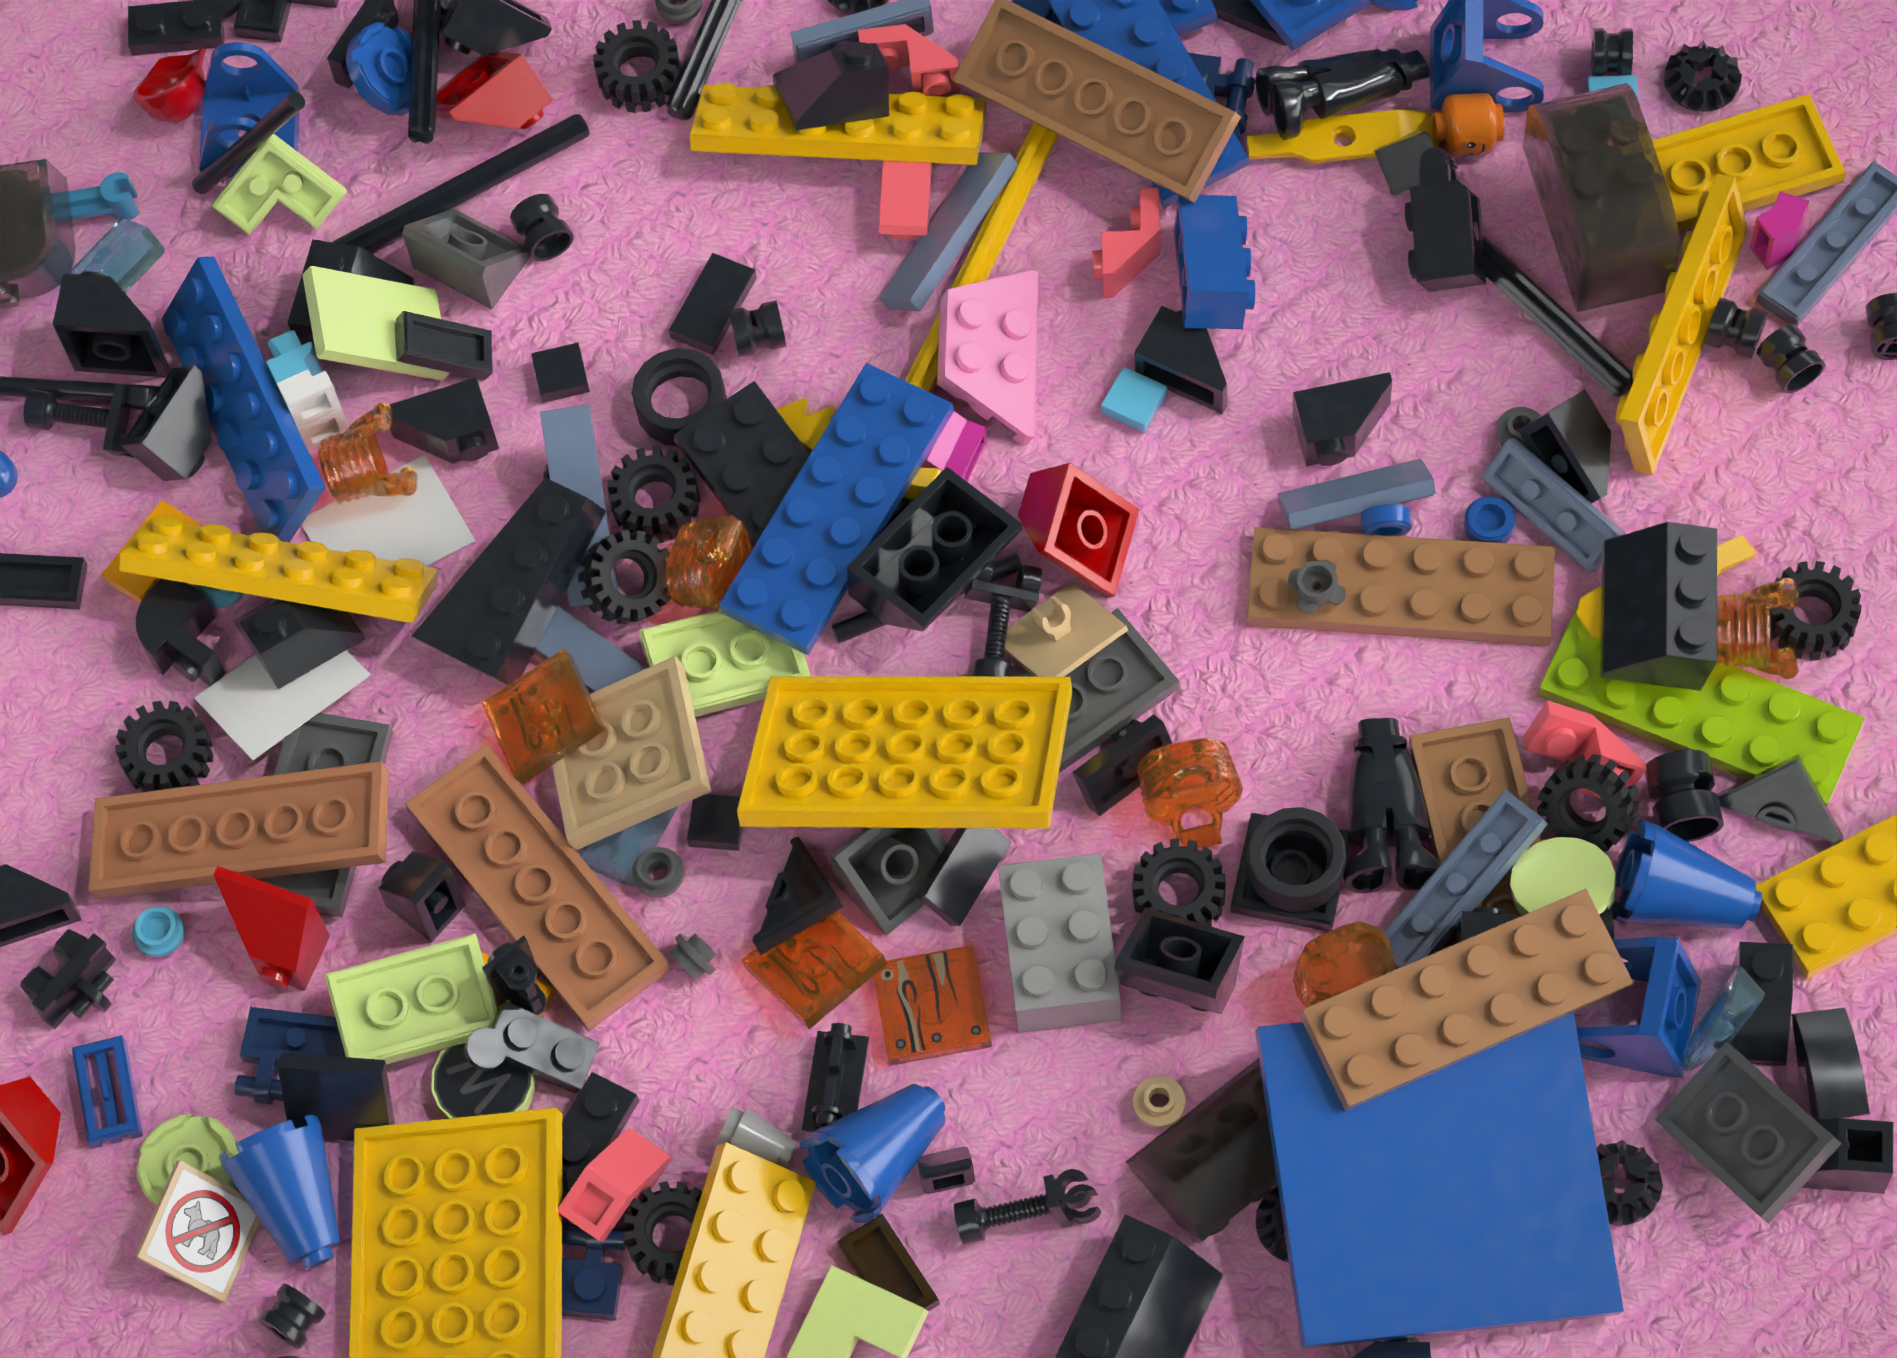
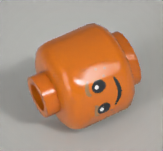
M1488 93L1448 95L1441 105V112H1433L1432 114L1434 141H1442L1446 153L1451 156L1487 155L1494 150L1496 142H1502L1504 139L1503 107L1501 104H1495Z

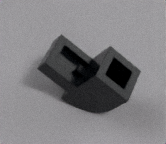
M160 578L144 596L136 615V631L139 640L154 668L163 676L173 665L188 680L194 682L197 678H200L209 686L216 683L226 674L216 652L197 639L215 619L206 597L187 583Z

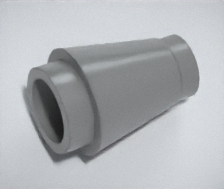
M734 1107L731 1109L716 1143L717 1146L727 1142L786 1169L798 1145V1141L789 1138L787 1134L750 1109L746 1108L743 1112Z

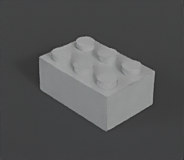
M1101 853L998 865L1018 1033L1122 1020L1118 977L1114 970L1115 954Z

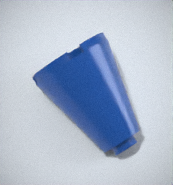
M1639 820L1637 825L1641 833L1630 831L1615 870L1616 886L1622 890L1620 902L1614 901L1611 905L1614 920L1623 923L1741 929L1747 920L1751 922L1755 920L1762 900V893L1756 890L1755 879L1653 822Z
M911 1084L811 1132L800 1143V1150L808 1148L809 1156L802 1161L805 1170L811 1180L816 1181L815 1186L831 1205L838 1209L845 1203L856 1212L850 1219L857 1223L867 1224L881 1213L945 1125V1104L939 1094L928 1086L921 1087L917 1084Z
M315 1115L304 1116L308 1126L295 1129L292 1120L285 1121L235 1143L239 1152L237 1155L231 1157L225 1150L219 1155L223 1169L290 1264L302 1262L305 1270L332 1260L334 1258L332 1249L340 1244L322 1127L318 1117Z

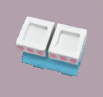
M289 331L270 339L267 343L274 358L266 361L308 451L349 433L350 429L333 384L326 370L322 371L312 342L301 345L295 331Z

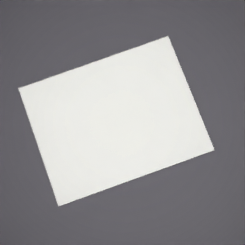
M425 455L308 514L302 523V527L310 541L322 543L329 550L346 553L351 550H365L373 553L376 558L391 561L403 558L421 561L425 567L476 541Z
M345 650L278 689L256 655H253L194 699L241 749L254 760L367 679L371 674Z

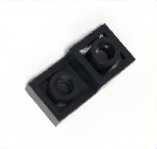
M1834 1008L1791 1014L1798 1067H1805L1811 1116L1815 1120L1870 1114L1861 1060L1846 1009Z

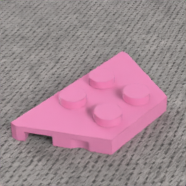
M1035 270L948 289L940 298L937 385L955 398L965 400L973 411L987 421L994 416L1016 432L1012 439L1023 445H1027L1034 438L1039 276V271Z

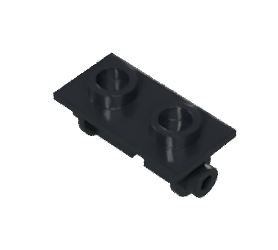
M523 935L513 944L507 942L499 946L489 956L487 964L482 967L496 1004L500 1006L503 1002L509 1000L510 1003L540 1015L544 1011L547 1001L545 994L535 983L536 978L540 974L527 939Z
M833 1023L831 1024L830 1031H817L802 1131L813 1132L858 1110L869 1037L852 1035V1027L848 1024Z

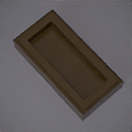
M883 1214L878 1215L869 1223L862 1225L837 1241L838 1247L859 1278L923 1307L927 1311L940 1305L938 1297Z

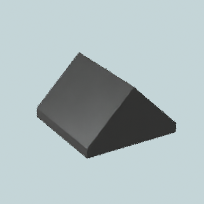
M454 208L404 226L402 233L414 269L490 309L494 308L530 258L525 245Z
M864 827L830 855L835 883L882 933L888 935L924 905L916 897V894L947 844L936 828Z

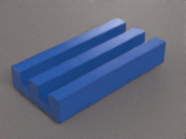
M123 1035L72 1047L87 1141L92 1149L102 1147V1142L111 1141L112 1144L122 1142V1137L130 1135L133 1139L142 1137L143 1133L128 1048ZM112 1050L115 1053L127 1122L122 1124L119 1123L107 1052ZM92 1055L96 1056L108 1127L99 1129L87 1061V1057Z

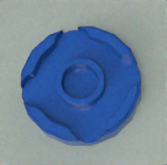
M376 22L360 30L349 42L346 55L349 76L358 93L372 107L387 115L402 116L409 113L412 37L398 27L390 29L383 26L386 23Z

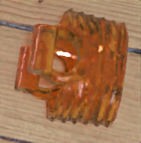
M387 403L377 404L373 410L362 415L345 431H339L334 436L330 435L328 439H322L319 443L318 457L331 495L338 504H341L343 501L350 502L351 499L358 500L360 497H368L369 495L386 497L397 495L410 496L417 489L418 475L415 469L404 467L399 473H388L383 453L374 433L376 430L386 431L391 426L393 411Z
M730 515L704 520L699 519L682 525L671 548L665 568L666 588L675 603L682 607L687 605L690 608L694 606L698 608L712 607L713 609L719 607L720 602L752 551L750 536L740 520Z
M1783 578L1779 582L1767 583L1749 592L1744 590L1741 593L1734 591L1730 594L1726 592L1720 595L1717 594L1716 665L1725 664L1728 666L1732 664L1736 667L1744 665L1746 668L1750 666L1770 675H1780L1784 679H1791L1797 675L1799 669L1794 650L1791 648H1782L1779 651L1770 649V609L1779 606L1791 609L1799 603L1797 583L1793 579Z
M1206 737L1172 743L1150 751L1139 761L1137 768L1138 780L1140 781L1139 787L1142 790V802L1145 805L1144 810L1148 818L1163 825H1170L1173 834L1179 838L1182 846L1187 847L1188 839L1197 841V849L1204 846L1222 844L1220 834L1223 824L1222 814L1231 809L1241 799L1243 791L1241 780L1226 744L1222 741ZM1192 810L1205 811L1212 819L1211 824L1183 829L1182 827L1183 816Z
M1358 921L1338 927L1306 943L1297 961L1293 978L1298 998L1307 1008L1394 971L1390 939L1379 927Z

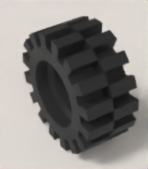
M632 20V29L627 30L623 22L617 25V35L610 29L603 34L605 43L598 41L595 47L597 54L593 55V62L598 85L606 100L611 98L612 105L618 109L625 102L627 112L635 113L636 105H642L644 113L651 111L650 103L653 101L656 102L659 108L666 104L664 94L670 96L681 71L677 44L674 38L670 39L669 32L665 28L658 32L657 24L649 21L646 29H642L641 20ZM634 57H648L656 62L654 69L642 76H627L620 71L621 65Z
M657 446L652 447V455L646 456L644 447L637 449L638 459L633 461L628 454L621 458L623 469L615 465L611 471L613 480H608V497L615 521L619 527L623 526V530H629V533L637 530L646 532L645 538L647 539L648 535H653L660 540V543H664L662 534L669 532L673 540L680 536L678 527L681 525L687 531L692 526L690 516L697 518L699 512L697 502H700V495L694 471L690 469L689 462L684 457L679 461L677 452L669 449L666 456H663L662 448ZM651 482H663L672 488L671 499L660 507L645 508L640 506L635 500L638 489Z
M624 530L603 538L588 549L590 554L583 557L580 565L585 567V571L578 574V582H585L586 589L580 591L583 599L590 597L593 603L588 607L593 613L603 612L601 618L608 622L615 619L617 624L640 621L661 611L660 607L666 605L671 599V596L667 594L675 589L676 581L670 580V574L676 572L675 563L667 565L665 558L671 555L667 548L659 550L657 545L660 543V540L654 536L648 539L645 538L646 532L637 530L629 533V530ZM619 559L633 560L642 569L644 583L642 589L635 596L621 594L612 584L611 569Z
M1807 561L1800 562L1796 572L1791 567H1788L1783 571L1781 579L1777 577L1773 583L1766 605L1765 625L1770 624L1768 634L1772 640L1780 637L1778 647L1785 652L1790 645L1795 648L1793 657L1801 659L1803 651H1809L1810 661L1819 660L1821 652L1825 651L1827 658L1836 655L1838 646L1844 650L1849 645L1850 638L1854 636L1861 614L1862 605L1859 604L1861 595L1859 589L1852 590L1854 580L1849 575L1843 580L1839 578L1841 569L1833 565L1830 573L1823 571L1825 562L1816 561L1813 570L1808 569ZM1802 597H1817L1830 605L1833 616L1827 623L1822 625L1808 624L1796 616L1793 605Z
M160 700L152 702L154 709L152 712L148 713L144 705L137 708L136 711L140 718L136 721L128 715L123 721L127 731L118 730L116 738L120 745H115V749L122 769L136 789L140 787L142 792L179 788L187 783L190 786L200 785L196 777L198 774L205 778L207 777L210 769L206 762L213 763L214 754L210 748L213 745L199 716H195L192 709L185 706L182 710L179 703L175 701H169L168 709H165ZM166 735L179 737L183 741V749L175 760L163 765H155L147 760V748L153 741Z
M1584 754L1577 755L1571 762L1568 759L1563 762L1545 782V786L1538 796V800L1542 801V803L1537 807V814L1539 816H1546L1545 821L1548 825L1544 832L1546 833L1554 829L1556 835L1553 838H1579L1596 845L1603 852H1606L1613 844L1616 845L1622 839L1636 819L1633 816L1638 811L1639 801L1632 800L1638 791L1636 785L1626 786L1625 783L1631 777L1626 770L1619 775L1613 771L1618 764L1617 762L1609 759L1605 765H1601V755L1592 754L1587 761H1585ZM1579 788L1594 791L1602 798L1606 805L1605 817L1593 822L1580 817L1571 807V793Z
M1179 838L1170 839V847L1164 848L1162 842L1153 845V854L1150 855L1145 851L1140 857V866L1135 865L1133 871L1132 892L1136 913L1140 912L1141 916L1146 907L1212 927V919L1219 920L1222 914V905H1225L1226 898L1225 873L1222 874L1220 860L1218 858L1213 860L1212 851L1206 846L1201 851L1197 850V841L1188 839L1187 847L1179 846ZM1174 873L1190 875L1199 886L1197 897L1192 902L1181 906L1166 902L1159 893L1160 883L1165 877Z
M667 1181L659 1183V1191L653 1193L650 1187L642 1191L644 1199L641 1202L636 1198L630 1204L631 1215L625 1214L623 1223L626 1231L623 1232L632 1262H635L637 1269L643 1275L648 1273L651 1281L660 1284L661 1279H667L668 1285L674 1286L685 1247L672 1252L662 1250L653 1241V1231L659 1221L673 1215L684 1217L693 1224L702 1191L697 1187H694L692 1191L688 1190L687 1183L677 1181L676 1188H670Z

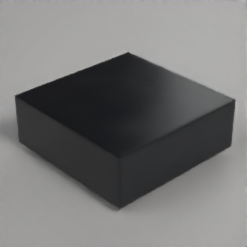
M578 342L531 353L543 403L590 392Z
M704 794L693 799L687 837L689 847L739 851L742 827L739 824L737 809L740 797Z

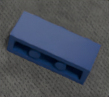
M1178 195L1173 233L1184 328L1243 329L1246 309L1253 310L1255 305V281L1247 280L1251 272V249L1243 248L1247 239V217L1239 216L1236 196L1199 195L1196 202L1193 203Z

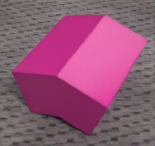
M1780 191L1774 208L1756 217L1750 249L1766 270L1787 260L1794 253L1803 230L1809 205L1808 200Z
M954 411L921 468H938L943 471L946 467H949L968 482L987 443L986 427L968 421Z

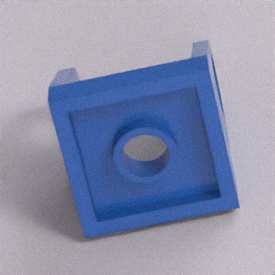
M1449 0L1430 27V108L1441 110V105L1446 96L1466 93H1488L1495 104L1502 105L1503 112H1523L1539 106L1544 99L1543 83L1529 74L1483 55V39H1521L1538 33L1544 24L1542 9L1528 0ZM1510 13H1520L1532 18L1530 22L1519 26L1505 25L1497 19ZM1509 87H1522L1533 92L1531 95L1521 99H1508L1497 94L1499 91Z
M231 42L218 46L212 52L203 97L199 158L200 173L240 138L238 136L240 130L247 132L291 92L300 93L298 84L258 46L243 42ZM230 56H246L254 59L257 64L248 68H237L226 64L223 59ZM300 111L274 133L297 152ZM248 157L243 162H241L235 169H233L226 177H233L234 174L243 165V163L248 159Z
M1644 937L1612 939L1620 957L1628 961L1623 963L1631 979L1648 982L1640 1025L1576 1028L1581 1058L1661 1076L1683 1078L1701 979L1678 938ZM1580 1042H1594L1607 1046L1610 1049L1594 1048Z

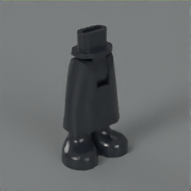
M1386 48L1387 51L1373 49L1313 60H1303L1298 63V66L1284 67L1278 65L1260 68L1256 73L1255 85L1257 98L1263 113L1266 116L1274 114V121L1280 137L1283 140L1296 138L1303 128L1304 112L1308 108L1312 107L1322 120L1344 111L1395 96L1401 90H1410L1412 82L1429 78L1430 69L1427 61L1418 50L1401 53L1396 48Z
M1396 718L1363 719L1358 722L1359 738L1354 741L1355 755L1350 777L1348 807L1349 840L1352 844L1361 846V850L1346 865L1344 884L1348 890L1355 893H1371L1385 888L1390 883L1392 874L1387 846H1396V883L1405 890H1420L1440 866V862L1421 844V841L1429 837L1431 831L1421 785L1412 758L1407 750V739L1400 736L1399 722Z

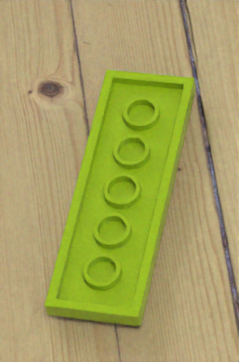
M1577 606L1539 687V697L1592 714L1601 722L1673 751L1690 749L1704 751L1709 754L1711 766L1745 780L1798 754L1828 807L1863 726L1865 717L1717 659V663L1701 691L1600 678L1601 638L1589 635L1576 616Z

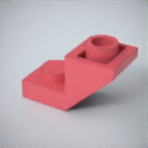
M906 24L858 30L859 42L876 43L888 64L889 71L897 67L910 66L913 92H919L925 96H946L949 93L961 92L960 85L952 80L959 68L958 59Z
M883 161L879 234H888L893 239L903 241L918 238V236H927L930 222V185L934 163Z
M1159 187L1139 188L1140 207H1130L1131 231H1102V250L1092 251L1093 280L1103 279L1104 298H1114L1161 254Z
M1548 700L1523 736L1527 751L1563 762L1567 759L1571 762L1575 756L1584 754L1585 761L1592 754L1601 755V765H1605L1611 759L1618 763L1613 770L1617 775L1626 770L1631 776L1625 783L1627 787L1636 785L1647 770L1646 763L1595 716ZM1586 788L1576 789L1578 792L1602 799L1592 790Z
M628 1127L585 1167L558 1207V1213L598 1241L604 1242L633 1198L641 1201L644 1199L642 1191L648 1187L652 1190L673 1157Z

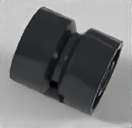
M1678 750L1665 753L1647 762L1645 778L1650 799L1658 800L1652 807L1656 825L1687 842L1704 839L1722 829L1724 821L1718 795L1711 791L1715 786V780L1709 754L1701 750Z

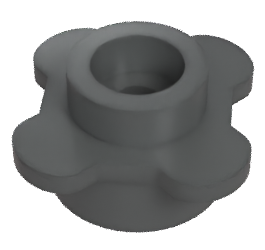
M1328 560L1312 561L1303 565L1301 569L1296 568L1289 573L1288 584L1296 590L1299 597L1297 607L1303 613L1312 614L1318 607L1327 604L1340 605L1345 599V589L1337 583L1336 566ZM1318 583L1321 585V589L1314 590L1312 585Z

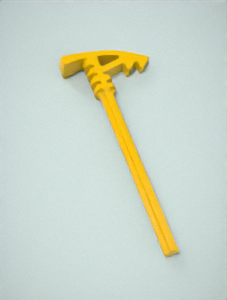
M1033 123L1015 159L1018 166L994 201L951 289L988 279L1059 136L1058 134ZM940 311L905 379L906 382L930 393L933 391L938 376ZM806 398L776 409L809 454L813 451L836 413L835 407L829 406L810 414L811 410ZM920 468L903 498L914 500L942 471L938 468Z

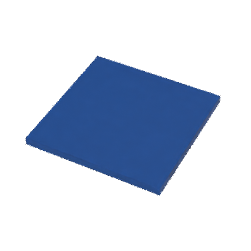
M1574 1012L1347 1111L1344 1110L1303 1022L1257 1027L1255 1034L1302 1349L1620 1315L1624 1312Z

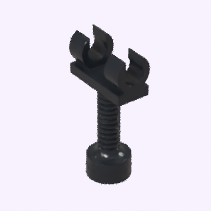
M115 384L109 410L59 403L53 392L32 389L28 393L24 404V422L28 428L43 430L51 429L56 421L107 428L103 450L112 455L135 458L120 446L128 435L126 431L130 409L144 411L155 393H153L152 389Z
M993 560L965 590V599L991 604L984 657L973 662L971 676L1011 677L1012 666L1003 660L1010 608L1030 612L1039 601L1038 592L1041 585L1042 569L1023 564V569L1018 571L1015 588L990 583L994 567Z
M1069 1169L1062 1172L1057 1179L1053 1174L1043 1176L1046 1190L1045 1195L1040 1194V1196L1035 1195L1034 1198L1031 1196L1029 1199H1019V1202L1014 1200V1203L1009 1201V1203L1005 1202L1003 1205L1000 1203L998 1206H988V1209L987 1207L980 1206L975 1198L954 1203L955 1221L963 1245L985 1240V1232L991 1228V1225L996 1227V1224L998 1226L1001 1223L1005 1225L1012 1221H1022V1218L1027 1220V1217L1031 1219L1032 1216L1035 1218L1037 1215L1042 1216L1048 1213L1055 1216L1062 1228L1072 1226L1071 1220L1087 1224L1095 1221L1100 1216L1101 1210L1098 1206L1088 1208L1086 1211L1075 1210L1087 1205L1092 1196L1098 1194L1093 1187L1085 1184L1076 1185L1065 1194L1066 1187L1070 1183L1089 1180L1082 1171Z

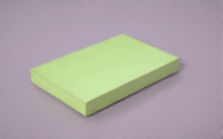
M310 266L302 274L318 359L441 381L450 374L449 372L397 361L396 318L402 311L441 319L436 290L316 266Z
M720 610L639 630V638L648 667L674 656L684 664L695 717L764 700L771 676H811L804 653L722 614Z
M476 933L324 974L346 1057L385 1060L386 1064L463 1044L469 1035L477 1029L484 1027L492 1028L497 1008L482 967L485 965Z

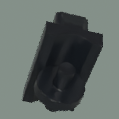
M66 930L55 943L52 950L56 957L66 965L55 977L38 966L33 968L20 983L21 988L32 1001L31 1004L42 1020L54 1030L70 1012L80 1019L91 1006L103 1013L112 1006L103 992L114 981L106 971L116 959L106 948V942L94 933L88 939L73 930Z

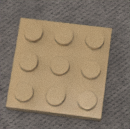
M675 656L568 703L574 727L583 741L581 745L571 750L563 725L565 722L574 733L567 706L564 705L551 711L563 732L568 749L567 754L550 714L546 713L543 715L566 839L576 850L711 792L684 664Z

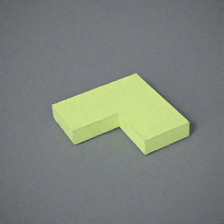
M273 134L248 157L213 200L211 207L250 235L277 201H279L317 230L345 196L347 189Z
M831 1265L786 1358H850L858 1339L899 1358H907L929 1311Z

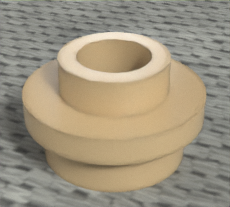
M1150 1077L1141 1082L1134 1092V1112L1138 1119L1149 1127L1159 1129L1170 1127L1178 1122L1184 1114L1186 1107L1184 1091L1176 1081L1169 1077ZM1160 1093L1166 1095L1169 1102L1163 1107H1155L1149 1100L1153 1095Z

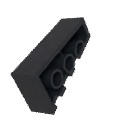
M545 477L415 631L412 637L516 689L606 510L589 498Z

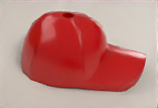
M204 46L192 54L168 56L159 59L145 79L134 90L132 97L136 103L159 121L174 124L187 119L197 109L205 93V75L202 68L206 52Z

